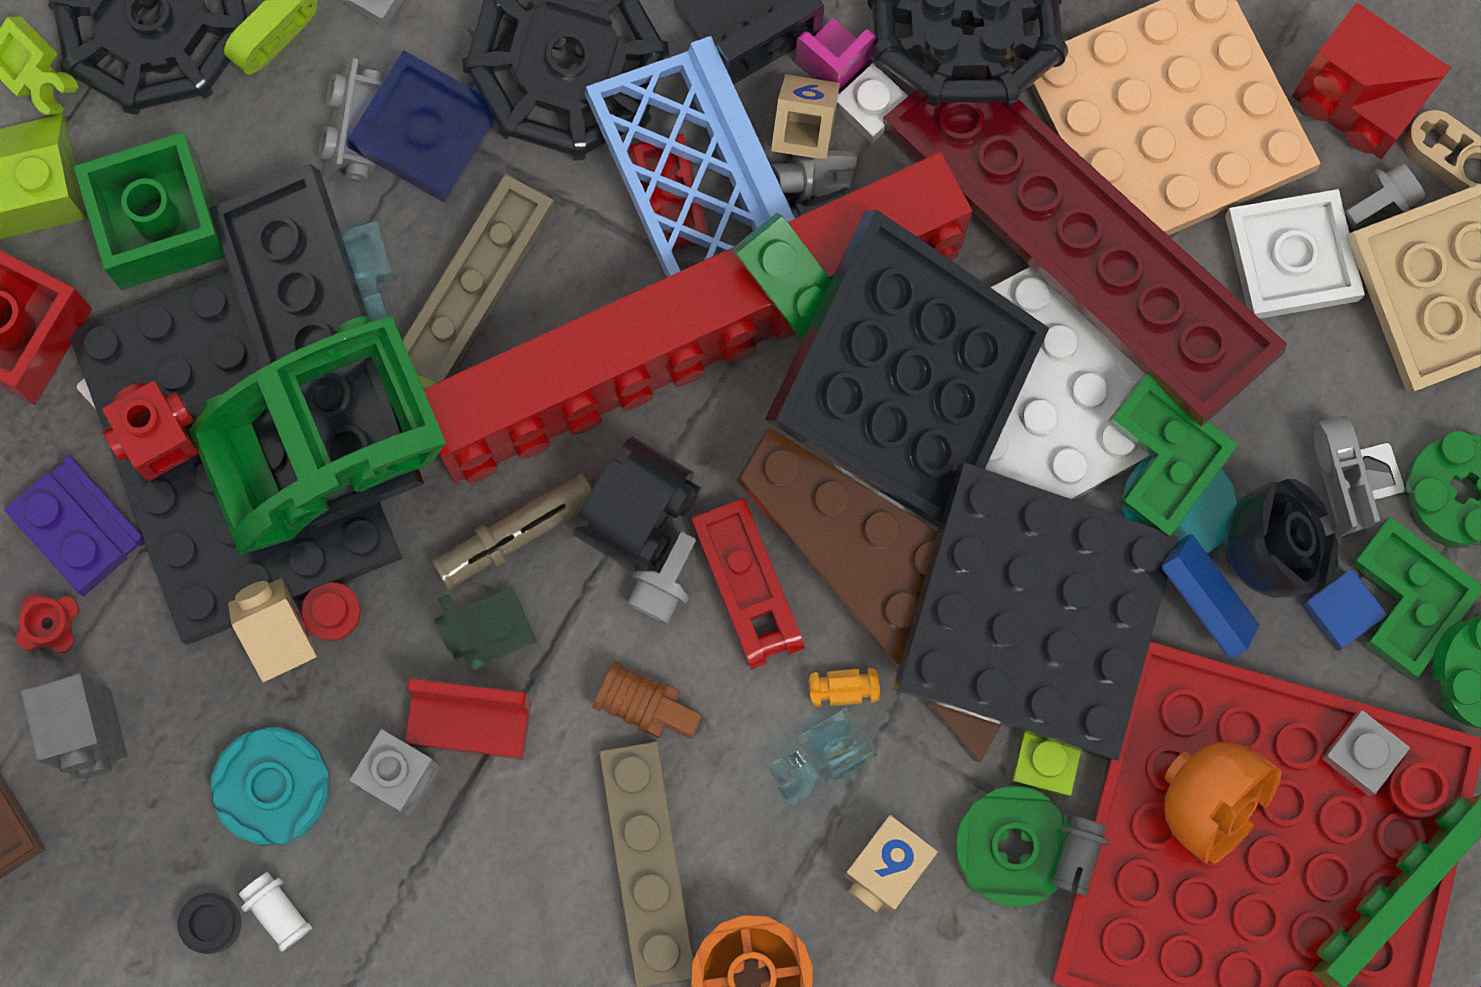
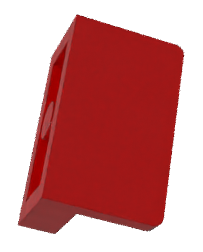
M408 679L407 692L412 696L405 738L406 744L416 747L524 759L532 704L526 693Z

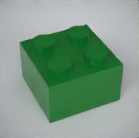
M184 132L73 166L103 268L121 290L225 258L210 212V208L214 207L202 165L198 154Z

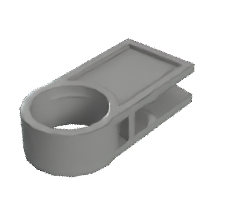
M1346 416L1315 422L1312 427V444L1338 537L1359 531H1367L1381 520L1354 427Z

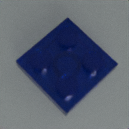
M403 50L347 139V148L445 203L495 122V119L480 93Z

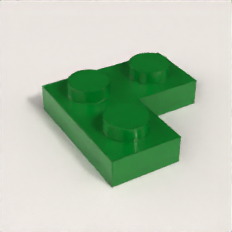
M1149 374L1139 378L1108 420L1111 425L1152 456L1119 503L1147 525L1163 531L1169 537L1238 446L1235 441L1209 421L1201 427L1162 390Z
M1391 516L1381 524L1351 564L1397 599L1388 615L1382 620L1364 645L1411 681L1418 678L1432 660L1436 647L1447 629L1461 621L1481 594L1480 583Z

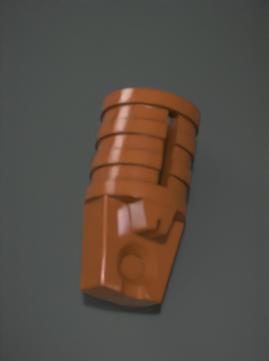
M615 660L603 681L592 707L599 712L604 710L615 718L619 717L630 725L634 724L639 727V730L656 738L660 737L665 727L691 739L702 719L700 713L676 702L680 690L661 681L657 683L648 676L639 675L637 671L630 668L626 669L622 667V663Z

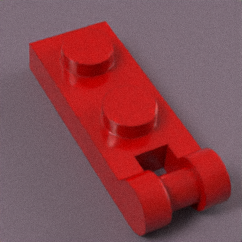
M745 497L691 518V524L750 670L767 664L766 658L786 650L787 654L791 655L805 649L801 634ZM772 614L777 629L757 637L751 621Z

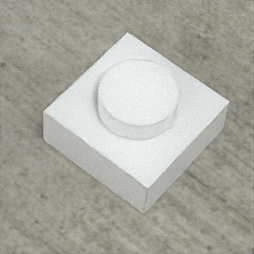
M872 63L838 95L836 110L873 144L886 132L883 117L906 99L908 95Z

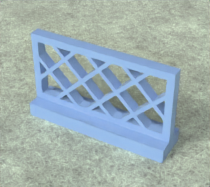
M711 36L690 43L687 52L586 86L584 94L666 278L680 272L672 253L678 236L709 249L706 260L712 257L714 252L721 253L734 247L719 241L728 218L751 226L753 231L776 212L781 214L787 222L795 219ZM681 72L689 90L684 104H679L654 93L653 91L658 79ZM650 82L647 87V90L642 87H639L642 84ZM622 92L640 100L641 104L631 123L610 114L603 98ZM692 100L694 101L698 111L689 108ZM648 104L678 116L669 139L639 126ZM684 119L707 129L711 142L706 154L675 142ZM618 131L627 134L624 143L622 142ZM633 137L664 150L655 172L631 162L627 151ZM714 149H716L720 160L711 157ZM670 153L701 165L691 188L661 176ZM706 168L729 177L734 191L728 204L697 191ZM640 180L649 183L646 193ZM655 187L686 199L677 222L654 213L649 201ZM737 197L743 210L734 207ZM692 202L723 215L714 238L683 225ZM662 230L672 233L669 242H667Z

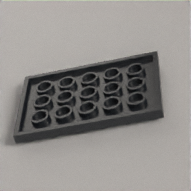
M229 269L81 325L75 329L70 338L103 430L110 428L111 425L102 408L112 404L115 395L130 385L136 383L148 384L155 380L167 395L177 391L195 421L203 412L201 405L206 400L225 393L237 383L261 369ZM266 408L252 422V426L278 490L281 491L296 482L297 479L271 413ZM192 422L191 424L185 426L189 434H190L189 429H190V427L192 426V424H193L194 422ZM111 449L180 640L185 645L231 628L228 603L235 600L236 595L242 589L253 583L266 581L269 584L282 578L294 602L304 599L312 589L330 582L341 584L403 559L381 502L321 527L309 523L292 540L239 555L199 454L148 482L134 469L129 458L120 462Z

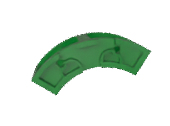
M367 316L348 320L337 328V334L321 339L274 361L243 379L225 393L214 396L201 405L203 412L194 421L189 431L239 555L294 539L305 526L329 510L325 500L327 497L349 485H352L354 491L363 492L397 476L430 466L445 446L446 441L392 316L372 322ZM372 357L403 433L371 444L331 462L300 386L335 369ZM266 408L271 413L298 479L281 491L278 490L252 426V422Z

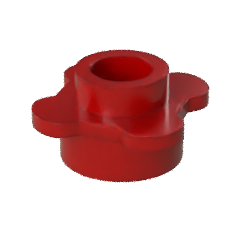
M30 594L25 597L21 603L19 615L20 631L16 635L18 645L26 651H33L37 647L52 648L59 654L68 652L75 643L71 630L73 619L79 614L78 603L69 596H63L59 600L42 597L39 594ZM52 619L53 625L49 629H45L43 627L44 620Z

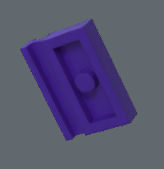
M67 455L62 459L63 463L52 473L47 472L5 508L4 511L75 591L84 597L128 559L126 556L138 545L143 546L145 542L142 534L80 465L71 456Z

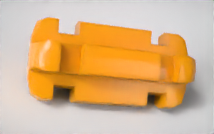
M868 668L867 674H859V669L827 671V677L819 678L818 672H814L809 677L810 701L815 707H821V701H829L830 706L862 704V698L869 697L870 703H875L880 698V681L877 670Z

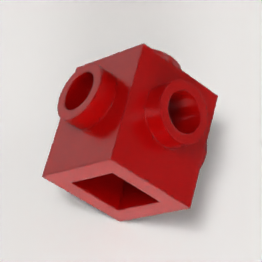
M155 380L148 384L136 383L124 388L115 395L112 404L102 408L111 425L110 428L103 431V434L112 451L120 462L129 458L134 469L148 482L198 455L196 446L185 427L194 422L188 408L177 391L167 395Z

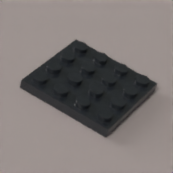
M879 210L864 211L766 415L765 421L939 528L957 465L966 462L983 469L986 468L1049 327Z
M966 462L957 465L893 689L1106 760H1118L1168 577L1163 571L1162 565L1168 554L1176 547L1178 536L1172 534L1169 537L1163 531Z

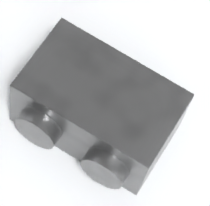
M80 673L21 691L37 761L57 768L61 773H75L77 779H85L111 771L112 761L128 757L112 691Z

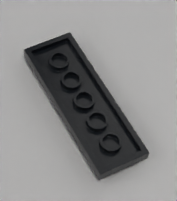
M309 164L210 208L261 369L307 345L337 334V328L348 320L362 316L369 317L321 172L318 168ZM372 357L335 369L300 386L331 462L371 444L403 433ZM420 469L387 480L363 492H356L353 490L352 485H349L327 497L325 500L329 510L310 523L321 527L424 484Z

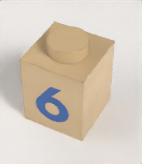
M785 74L778 98L771 151L827 160L833 134L840 83Z
M282 578L269 584L266 581L253 583L242 589L236 595L235 600L228 603L231 625L263 683L317 657L312 635L306 628L302 615Z
M890 815L844 875L853 883L847 892L874 913H877L881 906L891 913L897 908L938 851Z

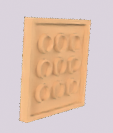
M1237 0L1157 1L1065 41L1069 49L1065 62L1059 67H1052L1030 86L1050 128L1168 236L1316 172L1321 164Z

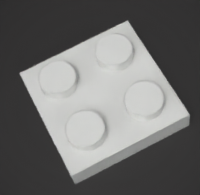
M1339 189L1228 209L1225 219L1246 307L1258 318L1358 302L1365 295L1358 265L1346 236L1349 234V229Z

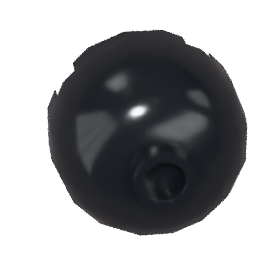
M1297 479L1267 483L1248 493L1238 501L1231 510L1226 522L1225 551L1229 564L1248 588L1272 598H1288L1310 594L1314 590L1325 587L1332 582L1338 566V542L1336 533L1327 536L1325 534L1320 518L1329 514L1324 503L1310 487Z

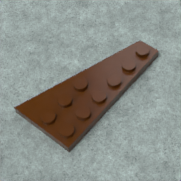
M773 429L765 430L739 474L737 482L781 534H785L809 562V567L821 581H825L844 603L842 606L898 671L938 531ZM926 700V705L954 733L968 755L974 761L981 762L1001 725Z

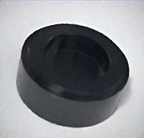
M203 893L191 898L183 906L178 917L177 926L179 936L188 948L198 953L217 954L227 950L234 944L240 934L242 922L237 906L230 899L219 894Z

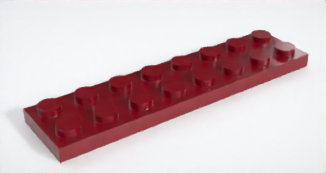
M915 90L883 117L884 129L918 161L941 152L972 212L1144 374H1149L1162 390L1201 427L1284 354L1287 343L1020 100L1018 103L1008 107H1004L1000 102L941 103L940 107L937 108L927 105V98Z

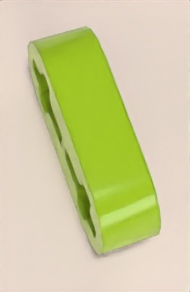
M265 0L230 35L224 48V55L247 75L260 71L311 21L316 13L318 0Z

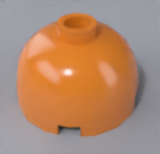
M1223 741L1202 747L1193 755L1183 752L1174 760L1165 775V780L1170 783L1165 795V819L1172 834L1185 848L1206 864H1208V860L1213 864L1221 861L1241 843L1255 826L1249 818L1252 816L1258 803L1267 809L1280 784L1282 771L1258 752L1239 743Z
M742 915L720 923L702 941L692 962L691 987H812L813 966L805 944L789 927L767 916Z

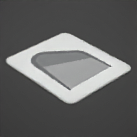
M1389 443L1361 449L1375 500L1405 491Z

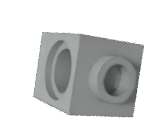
M381 729L349 781L410 817L441 766L430 757Z

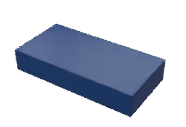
M1192 533L1177 541L1176 547L1165 559L1162 569L1227 657L1229 656L1232 659L1248 650L1260 624Z

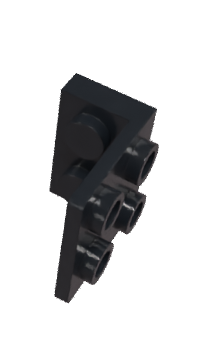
M673 0L675 7L697 40L709 36L712 37L733 85L794 50L797 45V38L804 31L809 32L814 37L823 27L824 4L821 0Z

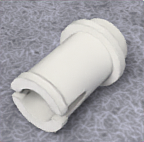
M266 872L239 893V896L245 902L241 908L244 912L249 910L253 912L266 931L279 945L280 951L283 952L308 933L312 926L304 920L281 890L280 886L284 883L281 878L274 880Z

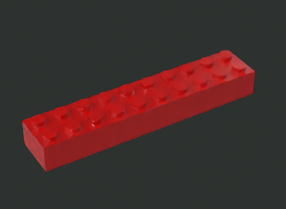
M939 152L789 221L788 224L832 280L864 211L879 210L952 261L959 255L958 250L962 248L972 209L944 156ZM732 248L423 390L446 441L439 454L454 483L463 479L467 483H474L495 473L498 470L496 464L518 455L519 459H525L537 455L550 446L549 439L567 431H570L572 435L584 433L601 423V415L620 406L624 411L638 408L654 397L653 391L672 382L675 387L687 385L703 376L705 373L704 368L722 359H725L726 363L739 361L753 353L757 348L755 344L773 335H776L777 339L781 340L791 337L796 333L731 250Z

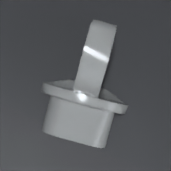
M829 151L827 160L796 155L792 157L790 163L770 164L783 193H793L800 201H809L811 196L820 197L841 190L843 187L849 189L853 171L856 167L857 156L850 151Z
M1404 163L1398 164L1387 172L1376 169L1369 175V182L1374 194L1345 212L1348 226L1351 230H1354L1385 210L1391 217L1407 212L1426 199V194L1411 170Z
M680 532L676 540H673L657 572L637 570L633 572L632 578L637 583L626 604L659 622L668 624L677 604H686L689 600L682 586L675 581L696 539Z

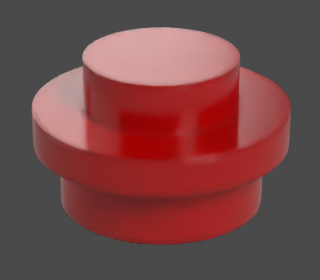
M330 582L312 589L305 597L302 605V619L306 628L317 638L326 641H336L347 637L355 630L361 617V606L357 596L350 588L336 582Z
M1411 758L1397 765L1392 771L1388 790L1393 804L1399 811L1413 818H1426L1439 813L1446 806L1450 797V782L1445 771L1434 761L1426 758Z

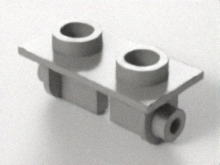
M355 58L347 64L340 74L334 73L332 75L327 90L326 106L333 107L331 125L324 127L318 145V158L325 160L322 178L327 180L338 168L346 170V178L360 182L367 181L368 173L375 170L380 133L360 128V122L374 125L381 123L387 85L382 82L383 74L379 71L365 69L361 71V75L356 74L358 59Z

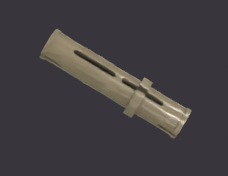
M578 472L573 478L539 498L530 501L522 508L488 528L482 524L473 529L476 535L437 558H432L431 562L447 589L451 591L455 586L493 564L498 568L507 563L504 557L580 513L592 488L583 474Z

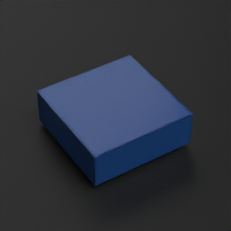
M1350 569L1302 604L1337 651L1344 648L1388 615L1353 569Z

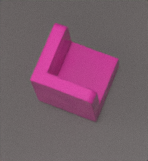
M832 18L814 37L809 32L804 31L797 38L795 64L813 79L840 83V94L872 62L870 52L874 47L876 36L866 29L857 38L836 19Z

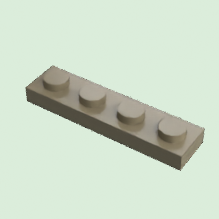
M507 174L504 175L403 339V343L418 375L436 383L454 375L555 209L553 199Z
M658 742L599 751L636 987H650L691 980L693 955Z

